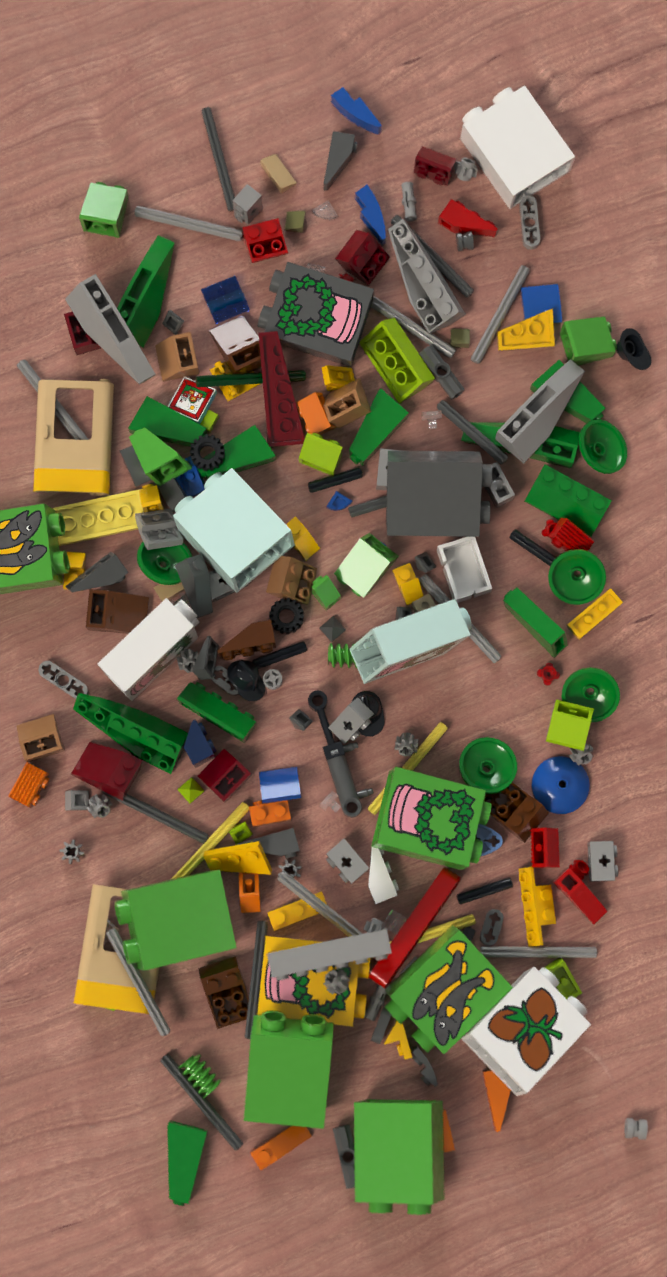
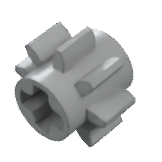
M462 158L461 162L457 161L454 168L457 178L463 181H470L471 177H476L478 171L475 161L469 158Z
M191 649L181 651L180 657H177L179 669H184L187 673L192 672L199 655L198 651L194 652Z
M403 733L400 737L396 736L394 749L399 750L402 756H410L413 752L417 753L419 740L415 739L411 733Z
M586 743L584 751L571 748L572 754L569 757L577 765L588 764L592 760L593 755L591 752L594 749L590 744Z
M96 794L88 800L89 806L86 808L94 818L97 816L103 818L109 814V807L112 803L105 794L102 796Z
M72 840L71 844L64 842L66 847L60 849V852H63L65 855L62 857V860L68 858L69 864H72L73 860L80 862L79 856L85 855L84 852L80 851L83 845L79 844L76 846L75 840ZM69 848H76L75 856H68L70 853Z
M285 859L286 865H284V867L282 865L278 866L282 869V872L285 868L293 866V871L295 872V874H290V876L293 878L295 876L301 877V875L297 873V870L301 869V866H295L296 860H293L291 864L288 863L287 859Z
M372 918L371 922H366L363 930H366L367 933L386 929V923Z
M333 969L326 974L324 985L331 994L336 992L340 995L348 988V981L350 979L346 977V973L342 969L338 972Z

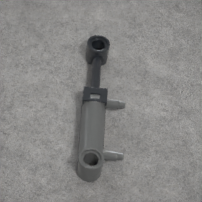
M313 691L308 697V705L313 711L318 713L328 744L323 747V752L342 811L347 817L355 818L362 809L359 799L374 793L372 788L357 792L345 753L359 746L357 742L343 746L341 741L335 743L332 732L328 728L330 725L324 710L327 705V696L322 691ZM314 697H321L323 703L320 706L314 705L312 703ZM348 803H355L357 811L354 813L348 812L346 809Z

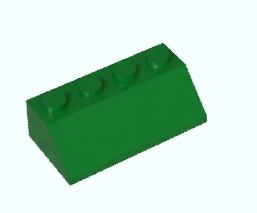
M544 464L524 502L557 520L568 518L591 538L612 500Z
M189 682L177 698L179 704L245 743L257 724L254 721L255 717L246 711L244 714L237 710L239 707L231 702L226 704L221 701L222 697L213 691L211 694L205 691L206 687L202 684Z

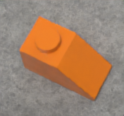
M239 872L241 913L261 912L259 874Z

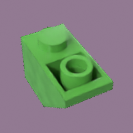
M327 575L324 577L319 576L312 582V594L325 610H328L341 599L340 593Z

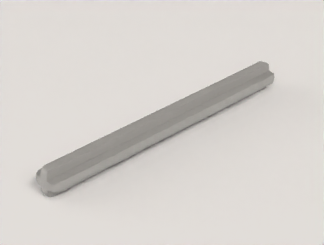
M136 206L135 208L136 217L236 241H241L243 236L242 230L142 206Z
M520 266L475 349L471 361L477 364L481 362L530 271L528 267Z
M374 296L371 306L373 309L389 319L395 318L402 328L430 346L432 345L447 357H453L456 352L454 347L434 334L428 333L425 328Z
M25 359L21 360L17 364L18 369L38 393L40 377ZM56 399L55 415L75 440H89Z
M424 574L419 579L420 584L439 604L451 601L427 574ZM472 624L469 630L471 634L469 637L493 663L499 661L501 655Z
M284 871L280 873L277 878L278 881L347 936L363 934Z
M115 928L107 931L106 934L160 1035H167L171 1030L135 963L127 964L123 950V941Z
M482 946L480 948V952L484 957H597L596 947Z

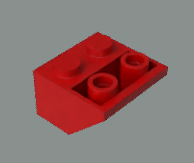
M278 218L242 227L246 248L252 263L288 254Z

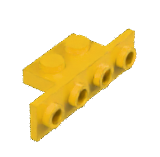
M533 867L518 869L528 947L542 946L541 925L556 924L551 885L536 886Z

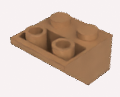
M191 332L171 336L155 345L163 382L199 374Z
M359 378L328 394L324 402V409L329 423L338 428L371 412Z
M281 556L273 563L266 593L281 599H294L297 603L308 605L313 586L312 582L315 579L317 568L293 557Z
M54 714L16 725L20 747L26 762L65 751Z

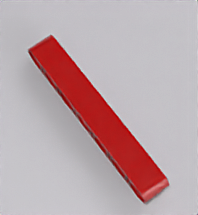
M446 867L441 870L390 943L391 953L387 954L388 958L379 960L369 974L370 979L383 988L390 984L459 884L460 876Z

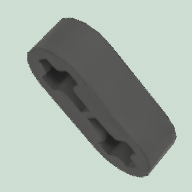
M216 666L214 673L216 671H223L222 675L226 680L224 681L221 678L216 680V675L214 674L212 681L230 695H239L237 690H230L231 686L227 683L230 681L227 677V669L222 666Z
M498 909L489 910L485 916L480 933V940L484 945H494L498 940L504 919L502 912ZM496 912L500 920L495 921L493 927L491 926L492 919L489 916ZM491 928L493 929L491 935L494 936V940H490L488 943L484 934H488Z
M384 1006L371 1037V1041L379 1045L391 1017V1014Z

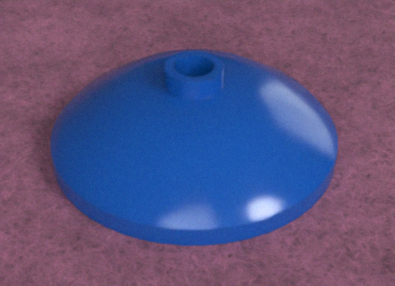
M556 756L545 760L537 767L532 777L531 787L534 798L548 812L567 814L580 808L586 801L590 782L587 772L581 764L577 765L569 757ZM560 781L565 782L566 785L564 788H561L559 786Z

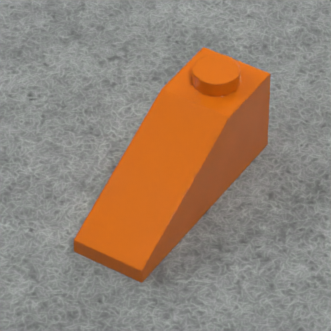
M491 1069L484 1070L482 1072L494 1129L496 1132H500L511 1090Z
M289 1126L251 1150L250 1154L261 1171L308 1140L312 1135L307 1127Z

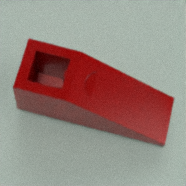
M453 199L449 201L438 219L440 225L453 233L466 234L468 231H472V235L495 237L498 230L493 222L485 221L476 211L468 210L463 203Z
M570 868L565 869L553 881L560 891L593 925L608 912Z

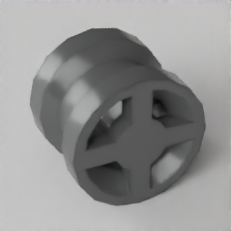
M468 231L466 234L456 233L458 252L464 249H474L472 231Z

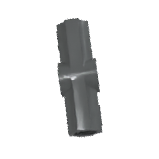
M432 345L419 353L435 377V381L441 385L451 400L457 398L465 391L452 373L449 364L444 362ZM443 369L447 374L441 376L437 373V370Z
M348 1124L333 1128L346 1189L355 1188V1146L350 1125ZM346 1151H350L354 1155L353 1159L349 1162L344 1161L342 1158L343 1153Z

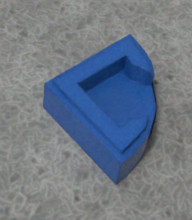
M336 491L326 508L333 511L343 510L350 506L352 500Z

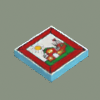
M184 377L168 408L200 424L214 400L217 390L211 387H197L196 381Z

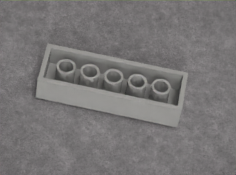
M387 929L267 953L271 976L272 978L276 977L277 981L289 979L288 974L296 973V976L299 977L308 975V970L316 969L318 973L328 971V966L336 965V969L347 967L348 962L355 961L357 965L367 963L368 958L375 957V960L388 958L387 954L391 953Z

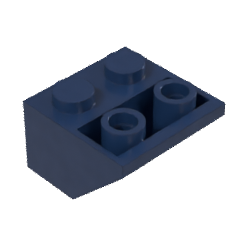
M193 720L184 749L193 766L197 768L214 759V752L217 750L211 739L206 740L205 735H207V732L202 722L197 723L196 720Z

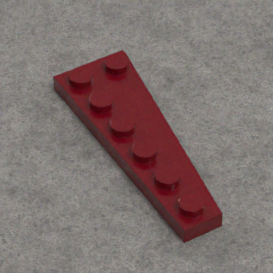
M278 331L258 332L268 445L274 447L303 444L305 438Z

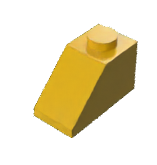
M147 484L142 486L143 489H139L144 512L164 510L157 485Z
M296 516L286 524L292 531L294 548L305 561L320 550L312 535Z

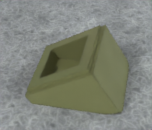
M306 211L287 212L285 230L303 233Z
M451 328L450 345L455 348H469L470 329Z

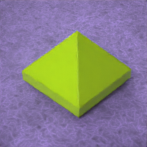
M193 777L177 789L189 804L204 792Z
M246 822L235 825L229 831L236 845L253 835Z

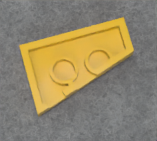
M553 308L498 331V351L555 346Z
M259 841L204 851L203 857L210 870L268 875L272 873L270 863Z

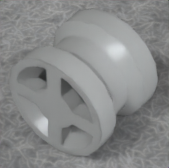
M275 669L266 671L263 676L264 685L270 690L278 689L282 685L281 673Z

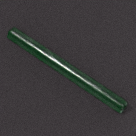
M304 370L288 371L290 382L305 381L306 372ZM262 372L196 377L197 387L263 384Z

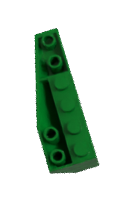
M159 235L140 263L117 307L138 345L143 349L160 317L175 242Z
M470 422L503 452L511 453L495 440L497 431L505 423ZM555 426L549 438L530 458L571 468L574 463L580 432ZM463 432L461 441L478 445Z
M79 693L77 695L73 710L137 758L169 774L173 772L184 751L188 736L187 732L130 706Z

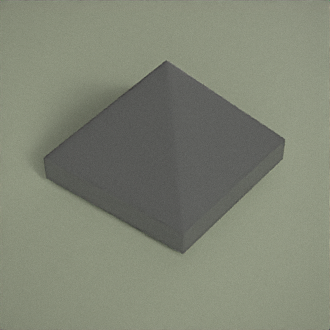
M169 310L162 324L177 335L184 320L172 310Z
M427 552L415 557L418 570L426 573L436 568Z
M397 607L395 620L412 615L411 607Z
M334 616L319 627L331 643L346 631Z
M300 709L289 718L294 728L303 731L313 722Z

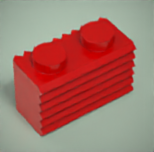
M560 518L548 535L555 547L562 548L565 551L573 549L588 551L595 542L568 518Z
M531 828V866L533 868H559L558 828Z

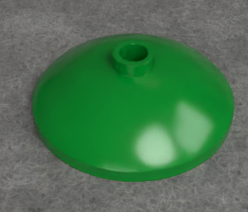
M599 419L592 420L583 426L579 434V448L585 461L594 470L603 474H612L619 471L627 460V446L620 431L611 423Z
M142 542L137 551V562L141 571L149 579L163 585L181 583L175 565L186 558L192 557L190 550L184 543L178 546L147 550L144 542Z
M573 549L563 552L552 562L548 581L552 592L560 600L568 604L581 605L593 601L601 594L606 583V571L603 563L596 555L586 550ZM578 570L581 573L579 575H575L574 571Z
M590 667L575 671L566 679L562 688V701L594 708L591 723L602 721L612 715L618 707L620 700V690L616 680L608 672L599 668ZM588 688H593L594 691H593V692H588L587 689H588Z
M484 737L470 742L464 748L459 759V770L468 786L486 790L485 794H494L505 790L513 782L517 773V760L514 752L507 744L495 738ZM486 767V768H488L490 771H489V772H485V771L483 770V768Z

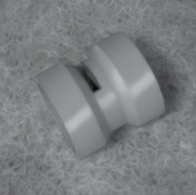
M626 1118L624 1126L625 1138L632 1139L633 1137H638V1139L646 1140L647 1120L640 1119L639 1121H634L633 1118Z

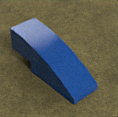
M344 87L331 95V103L344 117L369 132L378 135L381 133L382 125L360 97L354 101Z
M365 185L355 192V200L363 209L360 211V219L383 246L386 241L383 214L375 195L369 186Z

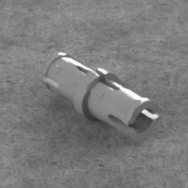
M404 182L401 184L405 220L414 221L417 219L415 209L417 201L414 197L413 183Z
M379 984L373 996H370V1002L365 1011V1017L372 1021H375L381 1005H384V999L387 994L384 991L386 988Z

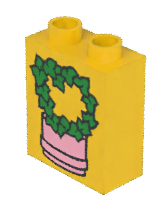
M266 936L257 1015L261 1016L266 1011H278L283 1013L286 1018L300 1020L306 1015H319L325 1018L326 1022L334 1023V1025L353 1027L354 1018L364 1019L366 995L356 994L358 978L368 979L370 958H368L367 963L356 965L355 961L348 962L347 967L336 969V965L328 966V971L318 973L316 969L308 970V975L299 977L296 976V973L288 974L289 979L277 981L276 977L272 978L267 953L321 942ZM333 969L337 972L342 969L346 973V977L350 979L348 981V988L340 995L336 992L331 994L324 985L326 974Z

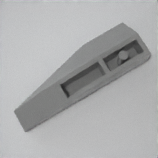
M402 219L389 228V235L410 303L428 333L450 326L466 315L440 271L406 221Z
M94 274L79 283L65 300L83 330L139 385L155 376L156 374L97 275Z
M570 359L497 431L495 440L524 464L549 438L585 371Z

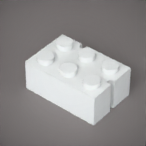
M475 537L461 538L437 547V553L441 566H444L443 572L452 599H456L458 603L471 599L472 594L474 597H478L491 592L492 586Z

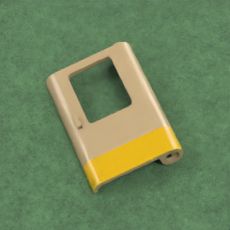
M110 380L38 381L33 492L90 493L93 496L99 497L109 496L114 384L110 383ZM57 389H91L94 391L92 438L90 440L54 438Z
M93 884L74 1003L149 1014L117 953L103 949L111 897H122L121 891L128 889ZM159 967L145 971L138 969L152 997L155 998Z

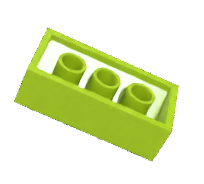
M395 318L381 321L360 341L359 344L399 404L419 393L435 380V377Z

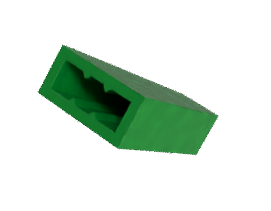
M558 360L531 384L530 390L535 393L564 364ZM579 382L564 411L587 424L592 420H601L604 417L603 412L606 408Z
M381 388L378 390L370 406L371 412L366 414L349 449V458L357 465L361 464L364 466L404 423L409 415V412Z
M146 396L128 427L131 434H134L139 429L146 428L162 441L191 447V444H194V440H198L199 436L202 435L204 437L207 434L206 427Z
M253 425L224 444L225 459H223V463L219 465V468H214L213 471H210V469L204 471L202 468L201 470L197 468L202 478L206 477L209 479L218 472L224 475L231 468L238 473L274 462L276 455L257 427ZM215 450L203 457V459L209 460L213 458Z
M516 587L504 596L503 602L507 610L553 658L568 646L565 631L521 590Z
M169 1120L167 1125L169 1199L173 1200V1204L184 1206L185 1203L189 1204L208 1130Z

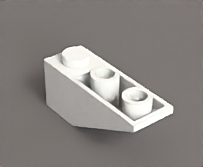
M372 847L368 888L375 904L397 896L399 887L396 880H391L389 875L392 872L388 861L384 862L382 855L385 854L384 851Z

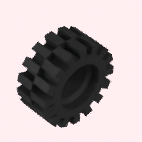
M205 434L204 437L202 435L199 436L198 440L195 439L194 444H191L190 450L193 464L201 470L202 468L204 471L209 469L213 471L214 468H219V465H222L223 459H225L224 445L220 442V439H216L214 435L208 436V434ZM205 446H210L215 450L214 457L209 460L203 459L200 455L201 449Z
M282 598L272 605L269 617L276 631L278 630L282 634H290L291 632H296L301 627V624H303L304 612L296 600ZM289 609L294 613V619L290 623H283L280 620L279 614L282 610Z

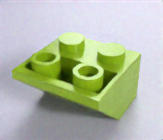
M307 433L299 455V463L328 475H334L342 458L343 447L337 441L322 439L323 437L317 433Z
M556 699L546 742L584 751L594 708Z

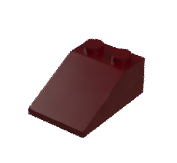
M89 742L71 775L123 801L141 769L142 760L124 751Z

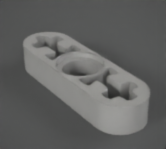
M526 195L519 204L522 241L525 248L533 250L538 247L540 242L537 201L533 196ZM526 201L531 204L530 213H527ZM531 218L534 220L535 225L528 227L524 221ZM530 232H533L532 238L533 240H535L534 244H531L530 241H527L529 240Z
M44 661L39 665V674L44 679L73 698H77V692L72 688L70 691L67 690L72 686L73 681H76L73 684L77 688L82 686L84 694L88 695V687L83 682L54 663ZM51 666V670L57 673L54 681L51 680L54 676L50 673L44 675V667ZM62 675H66L69 678V682L65 686H61L58 683V679Z

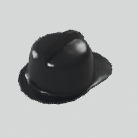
M625 329L617 343L616 350L619 357L630 362L636 369H648L651 365V356L641 335L635 329Z
M241 660L232 662L228 666L227 677L243 699L255 702L264 696L265 685L259 675L257 666L253 662Z
M362 691L354 696L352 702L358 697L374 713L369 719L371 723L364 730L362 728L359 730L362 735L372 737L379 734L384 727L382 703L375 693Z

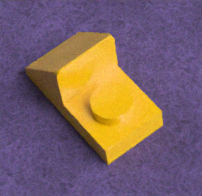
M331 365L322 367L327 391L337 390L355 380L352 368Z
M67 552L70 571L64 574V590H68L65 586L85 572L86 553Z
M410 563L392 570L406 606L423 597L419 579L416 578Z
M396 1020L383 1044L399 1041L400 1044L396 1045L398 1054L406 1060L412 1058L403 1023L400 1024Z

